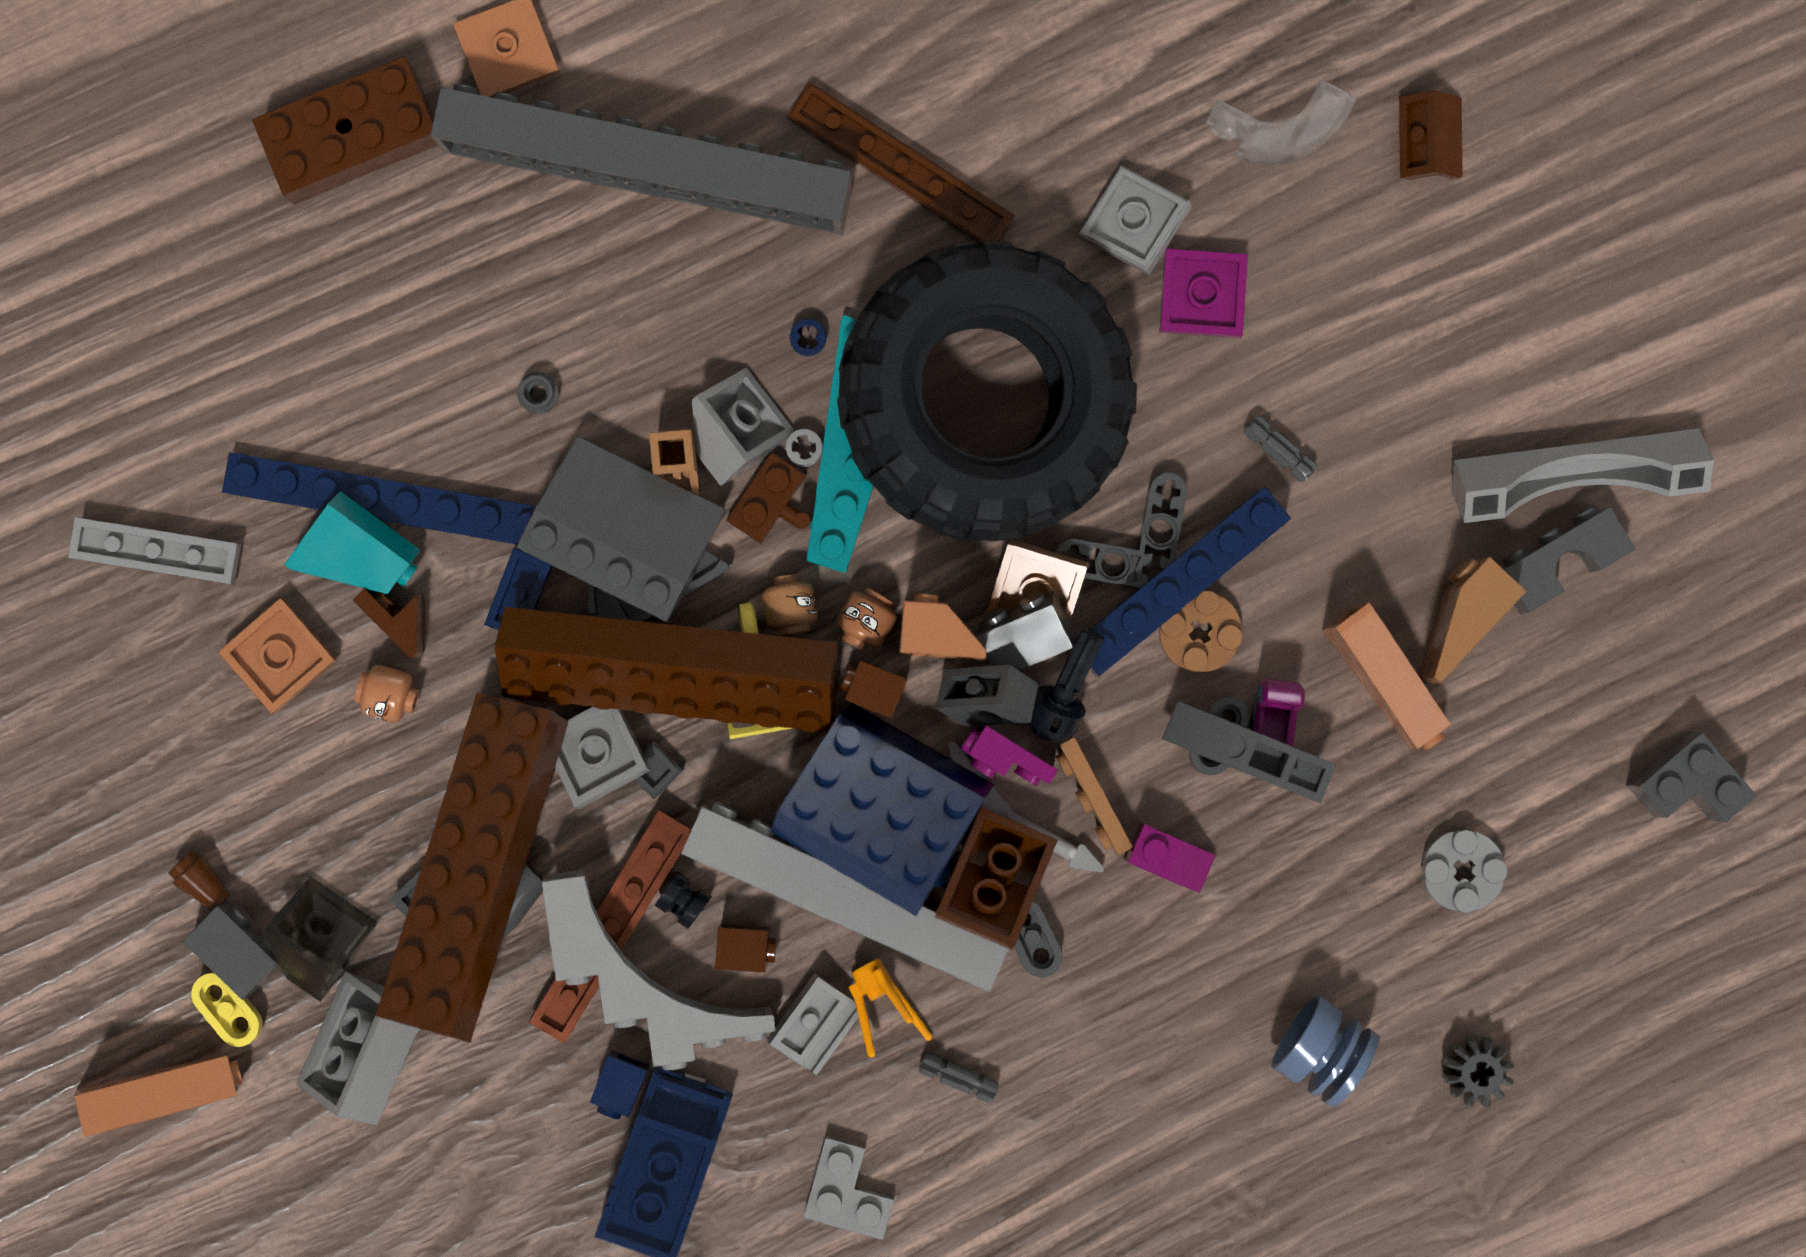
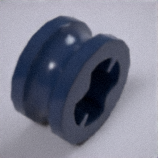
M800 320L791 329V346L801 356L810 357L817 355L822 351L826 343V332L823 326L816 320ZM803 327H807V331L810 330V327L818 331L815 337L818 345L813 349H809V345L806 346V349L798 345L801 339L798 331Z

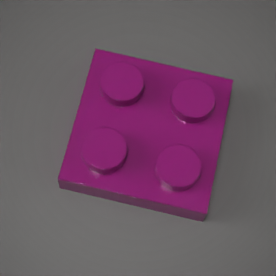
M1166 249L1164 251L1159 333L1241 338L1244 325L1248 254Z

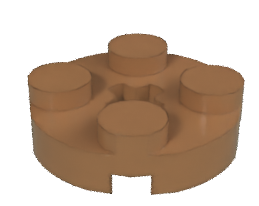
M1212 591L1200 593L1160 626L1159 642L1167 658L1176 666L1191 672H1210L1221 668L1233 658L1242 641L1241 621L1236 609L1228 600ZM1196 620L1201 625L1208 623L1211 628L1207 633L1209 640L1205 643L1201 639L1193 641L1189 636L1194 630L1191 624Z

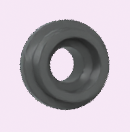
M537 372L531 373L521 380L517 389V397L524 409L534 414H542L550 411L556 405L559 390L556 382L550 376ZM538 386L544 387L546 391L545 397L540 401L533 400L531 396L532 390Z

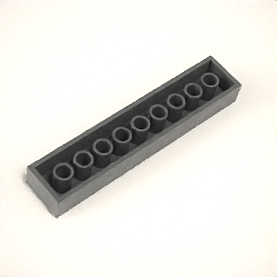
M454 84L453 89L440 88L430 136L446 154L843 235L853 186L851 171L844 170L845 165L832 160H821L820 165L803 162L804 156L787 151H781L779 156L764 154L762 147L749 143H739L738 148L722 145V139L710 135L700 134L697 140L681 137L682 132L680 130L666 126H658L657 131L641 128L640 122L627 118H617L616 123L600 120V114L583 109H577L574 115L560 112L558 105L544 101H536L535 106L521 104L518 97L506 93L497 92L494 98L478 95V89L467 85Z

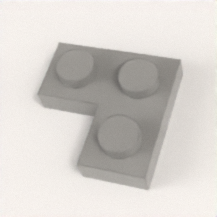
M826 1135L803 1218L873 1238L884 1239L894 1197L855 1186L866 1146Z

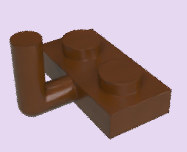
M771 453L726 521L760 544L763 543L779 517L802 532L808 531L812 526L810 516L789 504L806 478V475Z

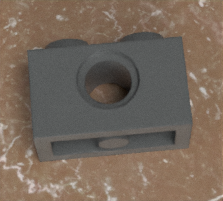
M1010 664L945 669L936 708L964 726L1030 723L1038 683Z

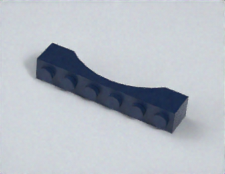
M1266 487L1257 491L1181 556L1092 627L1097 630V634L1105 638L1090 668L1095 677H1099L1292 519Z

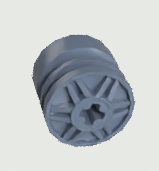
M1316 995L1301 1009L1285 1032L1274 1053L1271 1067L1294 1083L1300 1082L1312 1072L1307 1091L1314 1096L1322 1093L1321 1100L1334 1108L1351 1093L1365 1076L1379 1045L1380 1035L1369 1028L1362 1031V1024L1355 1019L1349 1021L1339 1031L1343 1011L1321 996Z

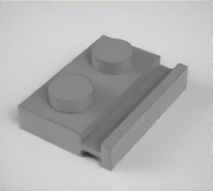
M814 973L775 1027V1032H771L766 1040L771 1046L801 1066L806 1067L817 1076L857 1021L858 1013L855 1000Z

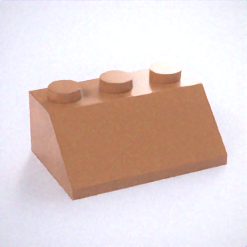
M913 594V602L904 601L900 655L976 661L986 659V649L947 604H938L939 596Z

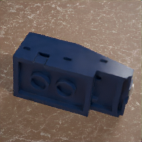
M657 1066L652 1073L594 1238L648 1257H677L733 1093L709 1085V1082L704 1083L705 1079L689 1073H685L684 1076L682 1075L683 1073L677 1074Z

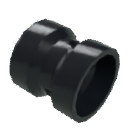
M679 872L660 896L655 906L664 913L672 912L677 916L678 923L688 930L712 896L703 889L696 890L692 888L689 879Z

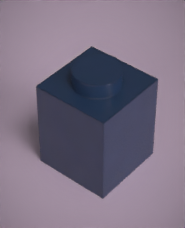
M612 1050L607 1056L590 1103L598 1105L597 1111L613 1119H620L621 1115L629 1117L633 1112L650 1065Z

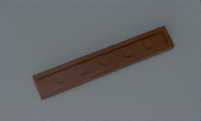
M811 82L788 114L790 121L978 243L982 240L1000 241L1015 218L1014 214Z

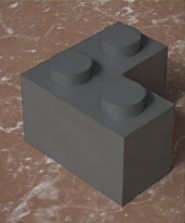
M1687 732L1626 785L1652 816L1668 818L1691 798L1710 821L1726 823L1757 796L1703 732Z

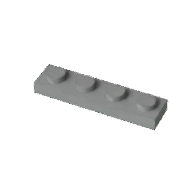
M75 517L68 558L234 585L241 544Z

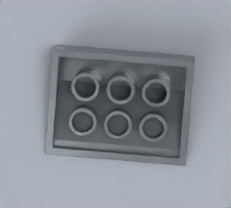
M577 437L536 506L516 548L655 617L669 622L673 620L726 509L664 478L653 475V473L587 440Z

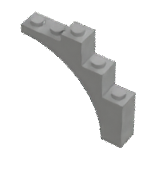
M584 869L543 875L542 888L556 981L565 980L566 985H579L590 982V976L598 975L605 1024L614 1023L615 1028H626L639 1024V1019L647 1018L653 1067L662 1066L663 1070H677L686 1067L688 1061H695L693 1044L701 1043L703 1048H712L726 1044V1039L742 1037L743 1041H758L765 1039L768 1032H775L771 1006L733 1008L706 1004L677 994L648 977L623 954L605 930L592 902Z

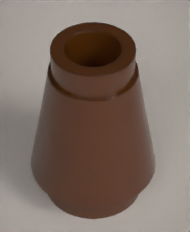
M193 850L168 872L174 879L173 885L202 905L207 906L211 911L230 895L204 855L202 854L199 857Z

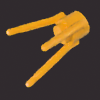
M880 958L860 967L852 973L856 983L848 988L855 1000L863 1040L869 1058L875 1057V1049L863 998L865 995L868 996L870 1001H874L887 994L905 1022L908 1024L913 1023L925 1040H932V1034L893 982Z

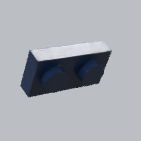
M513 548L484 625L499 630L505 607L536 610L553 566L526 552Z

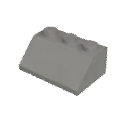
M345 971L296 1085L337 1117L377 1125L383 1110L388 1104L389 1096L398 1075L405 1065L406 1057L415 1036L420 1029L375 1016L384 986Z

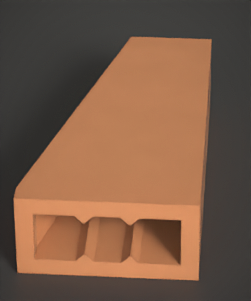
M1370 603L1354 606L1323 629L1326 636L1410 749H1419L1422 746L1426 751L1445 738L1442 731L1451 725Z
M224 1053L78 1089L74 1097L83 1136L87 1137L236 1097L235 1086L242 1085L243 1083L237 1060L229 1062L227 1054Z

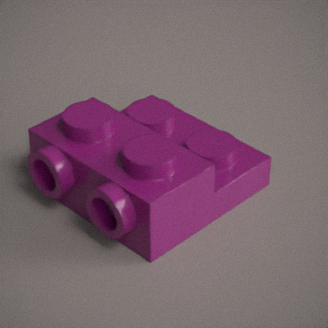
M983 725L980 732L972 728L960 748L974 757L970 765L990 778H993L996 772L1005 776L1012 763H1015L1018 766L1014 773L1037 787L1040 780L1050 784L1058 771L986 725Z

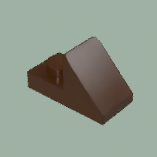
M364 588L353 599L410 659L418 660L424 654V596L416 595L398 614L394 612L398 606L385 593H375L373 590Z

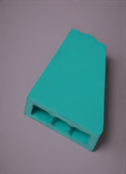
M340 491L327 504L284 565L290 570L388 594L396 583L403 587L418 569L412 562L421 550Z

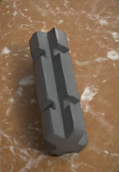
M1262 416L1255 417L1246 427L1245 435L1255 444L1257 441L1263 444L1260 448L1284 469L1287 466L1292 469L1290 474L1298 481H1306L1316 470V462L1307 455L1302 457L1299 454L1301 450L1277 429L1274 432L1270 430L1271 424Z
M927 1052L924 1055L919 1067L921 1074L932 1079L936 1076L940 1078V1082L969 1095L973 1092L976 1094V1098L988 1103L994 1100L999 1088V1083L996 1080L987 1076L981 1078L978 1076V1072L950 1060L946 1063L942 1061L941 1056L931 1052Z

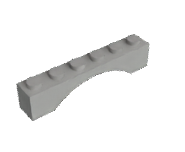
M1698 428L1454 460L1452 493L1463 523L1505 518L1517 507L1538 496L1576 486H1628L1649 490L1668 497L1710 491L1714 458Z

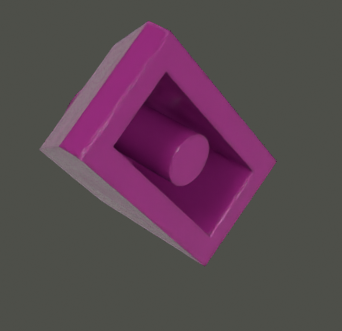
M1140 822L1131 842L1133 848L1127 851L1124 860L1200 893L1216 855Z

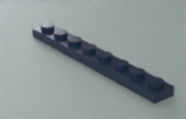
M231 452L228 455L222 493L321 511L341 491L380 521L518 545L536 508L533 505Z

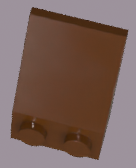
M981 807L935 914V918L1013 951L1058 839Z

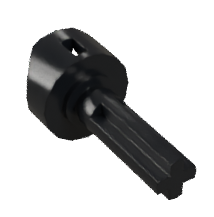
M1090 627L1088 630L1082 628L1055 686L1038 687L1030 722L1033 733L1049 742L1063 744L1077 732L1086 710L1082 702L1076 697L1105 639L1104 636L1097 634V630ZM1054 718L1060 720L1057 729L1051 726Z

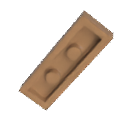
M1071 737L1063 744H1058L1062 753L1055 757L1067 778L1071 775L1075 776L1081 788L1075 792V795L1084 812L1088 814L1093 811L1101 825L1094 830L1105 851L1113 848L1114 852L1120 855L1132 849L1133 846L1075 737Z

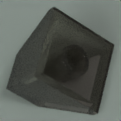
M310 876L264 928L262 935L286 979L321 1002L348 969L376 928L378 922Z

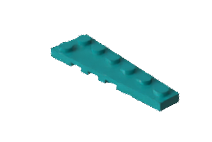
M845 315L842 316L806 560L807 562L844 574L847 572L874 487L868 480L865 481L853 461L846 434L840 425L837 405L840 376L838 369L845 342L857 320Z

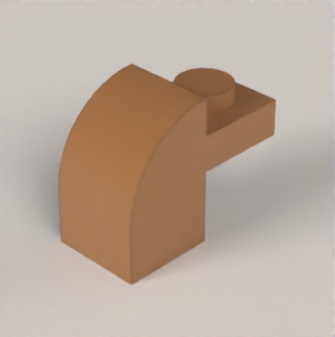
M693 429L649 433L653 475L664 478L701 497L698 474L699 463L698 456L696 455Z

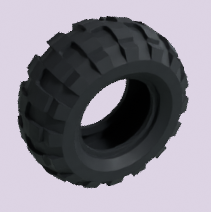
M982 240L980 243L955 246L952 244L928 252L905 268H900L878 288L858 315L853 329L845 342L838 369L840 376L837 405L841 429H844L851 448V457L865 481L868 480L885 498L886 504L907 520L916 521L934 530L936 534L959 540L973 539L995 542L1021 538L1049 528L1080 510L1100 491L1099 488L1118 467L1129 443L1127 435L1132 416L1136 413L1137 383L1133 382L1130 366V357L1133 354L1124 328L1117 327L1106 308L1108 301L1090 281L1085 283L1065 268V262L1041 250L1031 252L1013 247L1011 242ZM977 328L999 331L1018 340L1036 357L1047 381L1049 394L1048 411L1040 433L1022 453L999 459L970 455L954 447L935 429L928 417L923 402L922 374L931 349L949 335Z

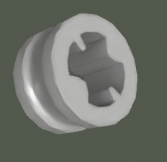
M796 430L786 441L787 456L797 466H813L822 456L823 446L821 439L811 430ZM808 437L809 444L816 445L815 453L809 452L811 457L808 459H801L799 452H793L792 450L794 443L800 444L799 438Z

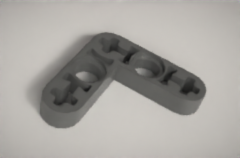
M1163 473L1151 482L1147 494L1138 550L1079 539H1068L1056 548L1055 553H1067L1071 546H1075L1078 548V555L1091 557L1090 549L1099 550L1094 561L1095 574L1086 572L1084 579L1140 589L1149 580L1146 574H1142V568L1149 567L1153 554H1144L1145 546L1156 551L1169 550L1168 558L1162 555L1159 556L1158 569L1160 570L1165 569L1175 560L1187 495V487L1184 480L1174 473ZM1168 480L1172 482V488L1178 490L1179 493L1178 497H1172L1168 504V510H1176L1175 518L1166 513L1152 514V506L1160 509L1163 501V495L1156 493V488L1164 486ZM1157 520L1167 522L1172 529L1170 540L1164 544L1154 542L1149 536L1150 525ZM1115 553L1122 557L1124 570L1119 576L1110 577L1103 572L1101 562L1105 555Z

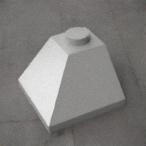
M747 368L696 395L692 399L696 455L720 486L747 471L795 432Z

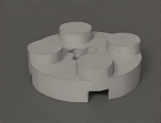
M1463 829L1444 832L1431 841L1422 857V882L1426 892L1436 903L1450 910L1469 913L1486 907L1498 896L1507 877V866L1504 863L1500 849L1490 838L1479 832ZM1459 861L1464 864L1468 861L1471 862L1472 867L1470 871L1473 875L1469 880L1461 878L1457 881L1454 878V875L1457 873L1454 867L1455 862Z

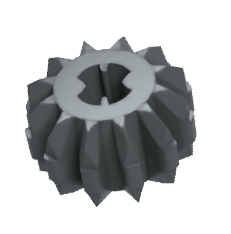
M1468 1036L1465 1041L1466 1050L1456 1043L1451 1046L1452 1051L1458 1056L1455 1060L1449 1057L1443 1059V1064L1453 1068V1071L1445 1073L1442 1078L1446 1083H1455L1451 1087L1450 1094L1455 1098L1464 1095V1104L1472 1107L1477 1099H1479L1482 1106L1489 1107L1491 1104V1093L1500 1100L1505 1098L1504 1092L1499 1089L1501 1083L1507 1086L1513 1085L1514 1080L1503 1075V1072L1513 1069L1514 1063L1510 1060H1502L1507 1050L1501 1045L1493 1048L1492 1039L1483 1037L1478 1045L1474 1037ZM1477 1063L1486 1068L1485 1071L1480 1072V1080L1470 1075V1073L1476 1071Z

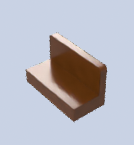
M1436 90L1400 96V178L1413 180L1436 175L1450 179L1462 178L1461 98Z

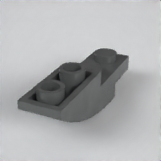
M1180 701L1176 702L1162 737L1163 740L1319 803L1323 799L1336 764Z

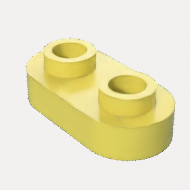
M214 972L205 974L196 980L191 991L192 1001L225 1043L234 1047H242L258 1038L263 1027L262 1017L248 998L242 1000ZM213 985H217L222 989V997L219 1000L214 999L210 994V989ZM238 1017H243L248 1021V1029L246 1031H240L237 1028L236 1020Z

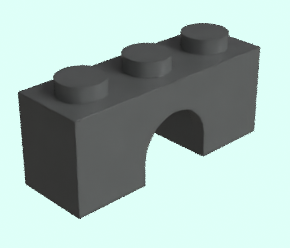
M1593 505L1572 517L1576 524L1562 532L1558 526L1538 537L1537 540L1540 545L1528 553L1522 547L1502 559L1505 564L1502 569L1526 590L1525 594L1514 604L1520 614L1530 613L1565 592L1556 576V564L1564 553L1576 554L1583 560L1589 572H1595L1606 568L1636 550L1611 507L1597 511Z

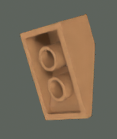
M1490 557L1479 560L1473 558L1468 563L1464 560L1448 576L1447 579L1452 583L1443 592L1419 674L1424 684L1441 683L1525 594L1526 590Z

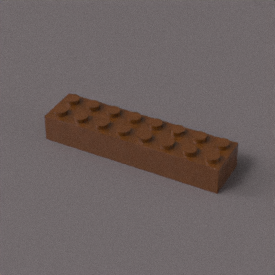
M505 607L494 645L503 697H510L520 701H547L558 705L592 706L602 710L620 709L636 711L641 714L675 715L684 719L702 718L718 720L723 723L757 724L767 728L801 729L805 732H829L832 727L837 697V642Z
M476 693L375 1016L471 1043L569 722L552 710Z

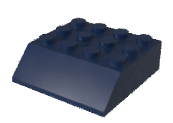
M851 703L838 716L778 809L771 832L917 917L995 784L856 704Z

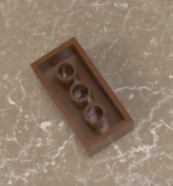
M405 56L252 119L282 195L293 204L307 200L437 146V143L430 136L434 121L433 113L417 74ZM352 124L350 132L342 134L343 130Z

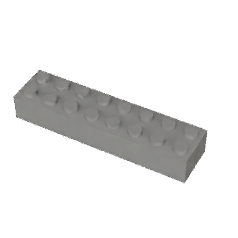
M720 801L714 802L713 806L707 804L701 808L681 854L990 992L1007 955L1008 948L935 918L938 907L927 903L929 898L925 901L917 917L773 834L771 832L773 825L766 821L755 818L749 823L738 818L740 810Z

